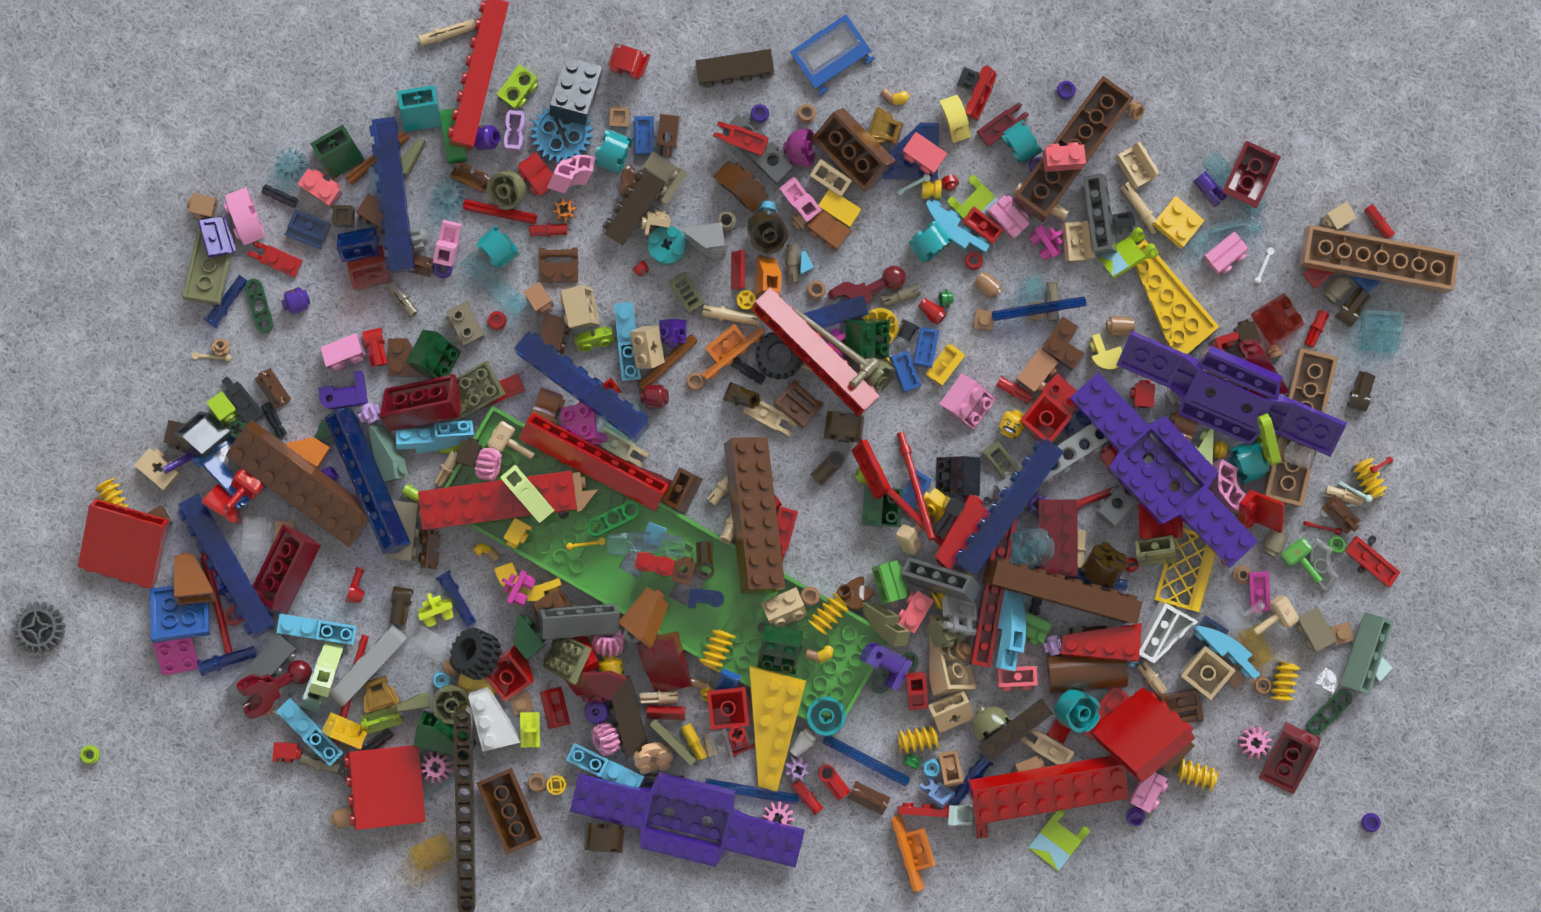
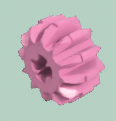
M493 448L480 450L475 467V473L478 478L485 481H493L497 478L502 462L501 453Z
M620 630L619 633L612 635H594L592 639L593 650H595L597 655L601 654L602 657L609 656L611 658L612 655L618 656L624 648V635L621 634Z
M611 723L598 724L591 730L592 744H594L595 750H598L600 755L609 756L620 749L619 734L616 733V728H613Z
M1253 726L1250 727V733L1244 730L1243 733L1246 735V738L1239 736L1240 740H1244V743H1240L1239 747H1246L1242 754L1249 752L1248 758L1250 759L1253 758L1254 753L1256 759H1260V753L1264 756L1267 755V752L1264 750L1265 748L1271 749V746L1266 745V742H1271L1272 739H1265L1269 733L1265 731L1261 734V727H1258L1256 731ZM1253 738L1260 741V744H1257V748L1251 745V741H1254Z
M431 751V759L427 755L423 757L427 763L421 762L420 766L426 767V769L421 770V774L428 773L424 777L425 780L432 776L431 783L434 784L436 777L439 783L443 782L442 776L446 779L449 778V775L445 772L453 771L452 768H447V765H451L453 762H445L448 758L447 754L441 758L442 754L437 752L435 757L434 751ZM434 762L441 765L438 773H436V770H432Z
M780 801L778 802V808H775L772 802L770 803L772 810L767 807L764 808L769 813V815L762 814L764 819L773 821L772 819L775 818L774 814L779 813V815H783V818H781L782 824L790 825L787 821L794 822V818L787 817L793 814V810L785 812L789 807L788 804L781 809Z

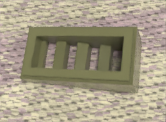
M422 137L395 163L396 167L407 177L410 175L425 147L426 142Z
M685 272L669 282L688 314L705 305ZM685 279L686 283L678 288L675 286V284ZM689 285L690 289L680 294L679 291ZM691 292L694 293L693 296L684 300V296L688 295ZM697 298V302L688 306L687 303Z
M995 440L982 451L1003 479L1007 478L1004 472L1011 466L1016 469L1013 473L1020 469L998 440ZM999 448L1000 450L991 457L990 454ZM1001 454H1004V457L997 463L994 461ZM1008 460L1009 463L1001 469L999 466Z
M429 692L417 694L388 708V712L396 713L430 708Z

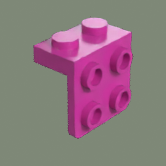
M584 402L561 409V427L597 447L602 443L608 442L607 435L597 431L594 402Z
M193 638L153 643L163 675L199 668L200 663Z

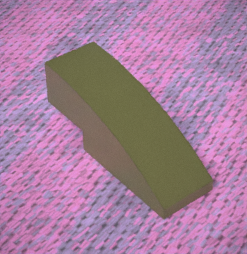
M876 601L863 602L864 607L862 611L865 617L886 642L893 647L908 645L911 631L898 623L899 615Z

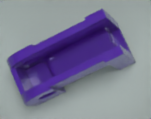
M362 370L354 371L355 386L336 389L333 385L319 387L321 404L328 409L367 404L368 398L364 372ZM330 396H333L332 402L328 401Z
M874 642L867 644L859 657L860 660L875 668L879 666L891 672L884 685L896 691L900 688L913 663Z

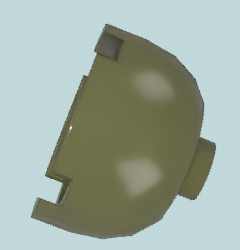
M505 170L492 175L490 182L487 184V193L490 200L499 205L498 208L509 210L522 202L526 193V185L519 174Z
M878 360L880 365L863 380L869 386H872L876 392L882 387V392L893 380L894 377L891 374L892 372L895 373V369L887 362Z
M449 684L442 686L433 697L432 709L434 715L446 724H453V717L457 707L467 705L471 708L469 694L458 685ZM465 712L458 713L459 718L464 719L467 716V714Z
M983 706L975 712L977 716L973 719L972 729L979 742H982L983 739L987 740L1002 728V724H1008L1011 719L999 707L991 706L986 708Z

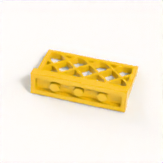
M1183 528V533L1185 532L1190 540L1179 545L1175 538V542L1178 546L1177 550L1180 549L1184 559L1175 564L1172 562L1170 567H1168L1169 562L1164 564L1154 600L1200 613L1216 554L1207 544L1206 547L1198 551L1193 541L1200 537L1194 531ZM1192 543L1196 552L1186 557L1181 548ZM1198 554L1201 559V565L1193 569L1188 559ZM1186 561L1191 571L1181 576L1176 566ZM1174 567L1179 577L1169 582L1165 575L1168 570ZM1193 573L1196 582L1194 585L1187 587L1183 577ZM1181 579L1186 589L1175 594L1171 584ZM1167 586L1170 587L1174 596L1168 599L1159 597L1161 589ZM1188 591L1191 597L1189 605L1180 603L1177 596Z

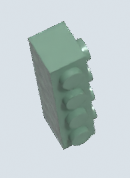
M1364 613L1358 634L1354 640L1352 652L1348 657L1345 672L1342 675L1341 686L1367 695L1370 694L1394 623L1393 621L1381 616Z

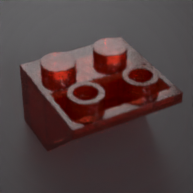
M383 245L346 254L351 284L356 292L393 282Z
M1285 293L1250 314L1270 346H1273L1305 325L1302 316L1296 311L1290 298Z

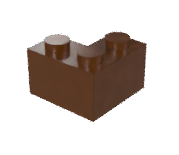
M728 160L713 176L725 190L734 195L751 212H754L768 197L763 191L765 187L759 181H754L755 176L737 162L733 164Z
M1062 316L1041 349L1060 364L1073 371L1084 353L1068 343L1078 329V326Z

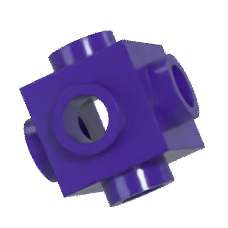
M659 320L662 343L667 344V347L676 348L678 344L686 343V320Z

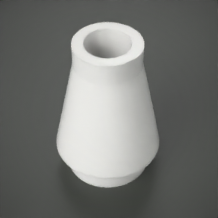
M805 728L803 731H800L790 752L799 758L801 754L815 744L817 737Z

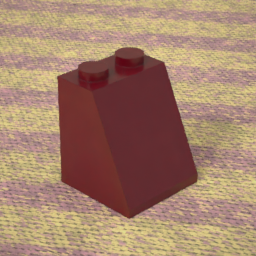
M1248 339L1243 341V343H1238L1239 358L1279 374L1257 340ZM1282 380L1279 394L1289 393V389ZM1244 387L1249 392H1252L1259 396L1268 397L1247 387Z

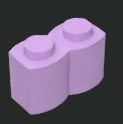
M509 110L505 120L507 130L504 135V145L508 152L521 153L525 144L523 133L526 129V118L523 111Z

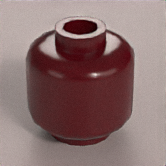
M646 385L644 392L640 393V400L647 409H663L669 403V392L663 385Z

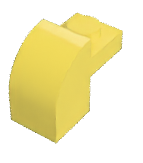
M958 95L940 100L942 113L947 122L952 142L955 143L970 138L969 122Z
M1100 333L1093 335L1089 345L1091 351L1096 352L1097 355L1090 357L1091 362L1097 368L1105 371L1120 368L1116 364L1122 353L1121 346L1106 351Z

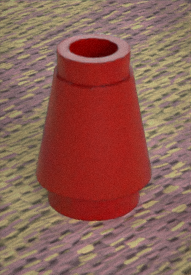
M926 298L918 305L932 324H940L947 315L944 312V308Z

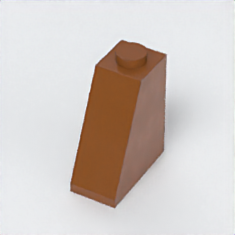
M182 553L181 555H174V598L178 605L217 601L216 595L194 554Z
M647 587L618 623L651 649L669 604L663 599L665 595L658 589L653 591Z

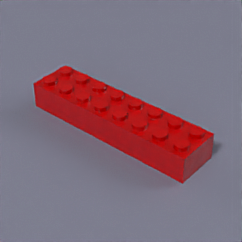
M573 471L527 476L528 480L555 510L551 514L577 510ZM503 480L418 491L422 529L425 531L533 516Z
M1112 756L968 780L971 811L976 825L1128 799L1126 768Z

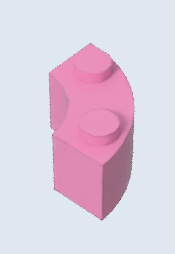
M575 155L570 159L562 160L557 165L547 188L566 193L567 189L572 185H586L593 172L595 157Z
M247 187L225 195L227 203L224 204L227 214H231L236 226L233 229L236 238L241 239L244 245L265 238L262 223Z
M1223 459L1213 462L1212 465L1218 471V474L1210 485L1212 493L1231 513L1239 511V503L1246 493L1240 489L1237 483L1236 475L1238 468Z

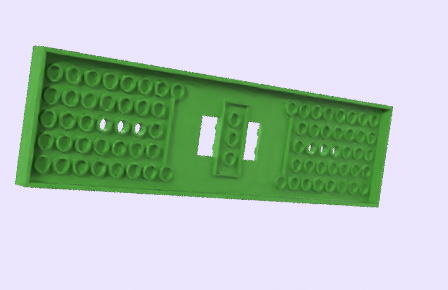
M491 406L473 439L479 440L478 444L482 445V449L490 448L487 446V442L498 424L503 421L515 428V433L511 439L535 453L531 460L511 447L506 446L501 453L502 462L499 474L493 481L502 480L500 477L514 465L518 466L526 477L565 471L578 472L573 467L561 463L558 459L520 440L519 437L525 424L494 406ZM458 463L444 488L490 482V480L485 481L478 478L474 467ZM580 472L581 476H585L586 488H583V491L599 490L583 512H577V510L569 511V516L565 519H561L558 513H553L541 523L534 516L516 518L533 528L532 531L527 530L526 533L529 535L524 544L520 543L516 549L507 545V540L504 539L514 519L469 525L604 604H616L619 612L623 615L647 587L653 591L658 589L665 595L663 599L669 605L657 634L661 635L679 631L683 649L701 659H706L702 654L703 651L709 652L705 647L706 644L712 645L709 637H716L712 630L720 629L736 636V638H729L733 643L732 646L726 645L730 650L729 653L723 652L727 657L726 660H720L723 667L716 668L721 671L726 669L741 675L740 682L750 688L749 667H757L763 637V634L758 631V625L760 623L770 625L761 602L794 588H797L801 597V592L807 587L784 573L785 588L779 592L741 594L736 545L723 543L720 541L719 535L663 503H660L656 511L646 508L639 502L629 499L624 494L612 490L607 485L595 481ZM626 502H634L638 505L640 513L634 520L599 537L589 534L587 524L592 519ZM633 505L628 506L625 510L626 514L633 516L636 513V507ZM611 514L608 521L614 525L618 523L619 517L616 514ZM648 522L667 529L661 546H657L653 553L656 557L666 556L675 562L677 558L681 559L682 556L693 558L697 568L696 542H713L714 576L712 579L703 582L689 607L669 596L677 583L671 581L672 576H661L653 571L642 572L638 579L619 568L637 535L644 536ZM593 523L591 531L599 533L601 531V524ZM600 538L606 540L604 545L595 544L575 547L572 550L566 549L567 543L576 544L596 541ZM686 566L681 567V573L684 571ZM705 566L701 568V570L707 573L708 575L711 573V569L709 567ZM821 594L817 604L813 606L804 604L808 615L784 626V628L803 631L802 651L799 652L795 674L769 670L806 681L798 715L807 720V710L810 704L815 699L823 696L837 699L843 705L847 717L874 669L873 666L859 659L864 647L872 642L885 648L888 645V642L874 630L869 621L851 611H841L843 618L836 616L838 623L830 622L833 628H825L827 635L820 633L808 620L813 622L812 614L819 616L817 609L824 610L823 603L829 605L827 598ZM825 646H831L834 649L832 658L822 663L804 657L808 648L816 652L823 650ZM825 710V713H821V717L824 718L823 721H827L828 718L831 719L832 717L828 710Z

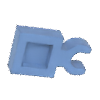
M931 777L926 778L928 786L920 784V790L928 793V799L942 809L955 797L953 790L945 787L941 782L935 785Z

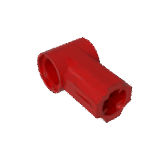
M382 327L362 331L371 367L388 364Z
M739 725L733 726L731 731L725 734L729 751L748 746L745 729L739 727Z
M830 764L820 765L817 771L819 778L837 801L844 798L851 790ZM824 768L831 769L832 774L830 777H822L821 773Z

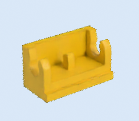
M831 189L827 191L818 205L849 228H851L861 211L859 207Z
M947 344L934 361L932 369L929 368L925 375L942 387L965 357V354L953 345Z
M330 712L322 729V732L329 737L360 750L367 735V731L363 730L362 725Z

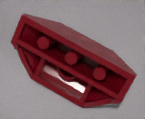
M609 670L604 672H581L576 685L567 680L565 681L576 696L583 698V702L594 704V702L603 703V701L612 700L627 677Z

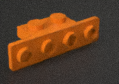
M735 324L731 325L704 347L715 363L702 372V376L706 380L714 378L719 373V369L723 366H729L734 361L733 358L738 354H744L749 349L748 346L753 342H759L766 331L760 326L745 338Z
M899 814L891 818V825L898 839V848L902 852L903 865L909 875V884L914 892H918L924 889L919 870L935 866L936 863L925 828L907 832L903 816Z

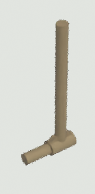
M798 309L795 311L821 337L860 365V372L849 382L851 387L855 388L880 365L879 361L875 358H867L865 360Z

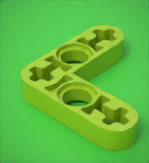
M1267 413L1258 416L1257 422L1260 435L1255 439L1254 443H1260L1263 459L1270 466L1281 463V457L1273 423Z

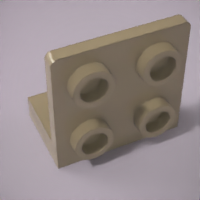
M652 151L640 170H643L645 167L665 181L664 186L655 199L668 205L688 173Z

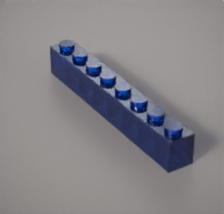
M395 117L372 119V125H369V130L375 144H372L373 156L376 155L377 163H374L375 174L379 175V182H376L377 192L381 193L379 210L383 212L384 219L381 220L382 231L386 233V238L383 239L384 249L388 250V257L385 258L386 267L392 273L415 271L397 119Z
M528 331L514 347L516 355L637 443L650 427L649 417L644 412L634 410V406L628 400L622 401L618 398L619 395L611 388L607 390L603 387L602 381L596 377L591 378L588 376L586 369L581 366L576 367L572 364L573 360L567 355L561 356L557 353L559 350L555 346L545 344L543 342L544 339L537 333L532 334Z
M352 408L335 409L324 419L383 555L399 553L408 547L411 542Z
M1047 438L1036 441L1032 447L1034 450L1030 456L1027 455L1022 460V468L1019 472L1016 470L1010 477L1011 483L1009 486H1004L999 492V500L992 502L987 509L989 513L986 518L982 517L976 524L978 529L974 534L971 532L965 540L967 543L963 549L959 548L955 553L953 564L966 574L973 577L978 573L1064 453L1062 449Z
M198 493L178 504V517L181 521L185 520L189 536L195 538L197 541L195 545L199 553H204L206 557L205 563L209 570L213 569L216 574L214 578L218 586H223L226 591L224 592L228 603H233L235 607L233 611L238 619L241 618L245 624L243 625L245 633L255 639L274 629L275 623L207 506L201 502L203 499Z

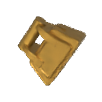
M877 107L868 133L879 144H885L888 141L897 145L904 123L894 120L890 113ZM890 126H895L892 136H889Z
M386 675L369 680L364 684L367 693L364 694L363 704L364 712L367 714L402 702L394 687L388 685ZM379 685L383 686V689H379L376 691L372 690L373 687Z

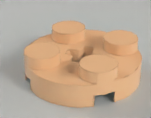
M654 742L642 746V751L639 753L636 751L633 758L635 766L639 769L640 773L648 774L649 772L669 769L673 754L670 746L667 745L665 747L663 743Z

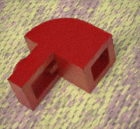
M925 672L907 673L905 682L909 710L927 709Z

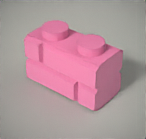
M1002 195L986 212L998 225L1004 228L1003 231L1011 239H1014L1030 224L1027 220L1029 216L1024 210L1021 209L1019 211L1015 207L1016 203L1012 201L1013 198L1008 195L1006 197Z
M1233 232L1208 252L1203 259L1217 275L1220 272L1224 275L1232 268L1231 263L1235 260L1239 263L1247 256L1245 252L1248 250V247L1236 232Z
M1155 772L1143 783L1138 780L1128 802L1148 813L1151 810L1155 811L1159 804V800H1157L1159 794H1163L1168 786V783H1166L1167 778Z

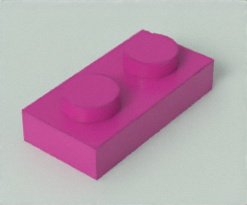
M1249 572L1251 612L1271 611L1269 606V572Z

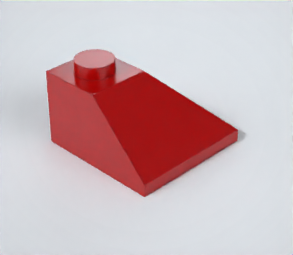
M1043 391L1020 419V422L1027 432L1046 448L1057 437L1073 415Z
M217 484L201 501L232 523L240 525L242 522L240 510L235 506L230 511L225 510L224 505L231 496L220 484Z
M515 645L500 655L501 659L497 663V668L486 678L504 702L534 682L528 659L522 655Z
M745 687L707 691L711 730L732 728L736 725H739V727L749 726Z

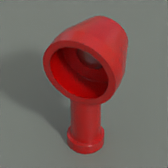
M355 568L356 571L345 602L361 603L365 591L358 587L362 574L365 571L362 568Z

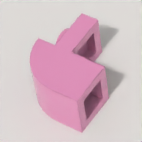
M792 177L779 188L788 200V203L806 222L821 211V208L812 196L804 190L795 177Z
M446 220L442 221L433 263L452 267L460 244L462 224Z

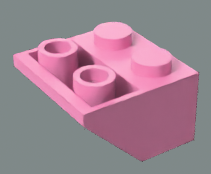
M357 333L321 347L326 367L330 370H335V372L345 369V365L348 363L358 364L364 361L363 357L367 356Z
M961 373L940 402V405L974 430L996 399L975 380Z

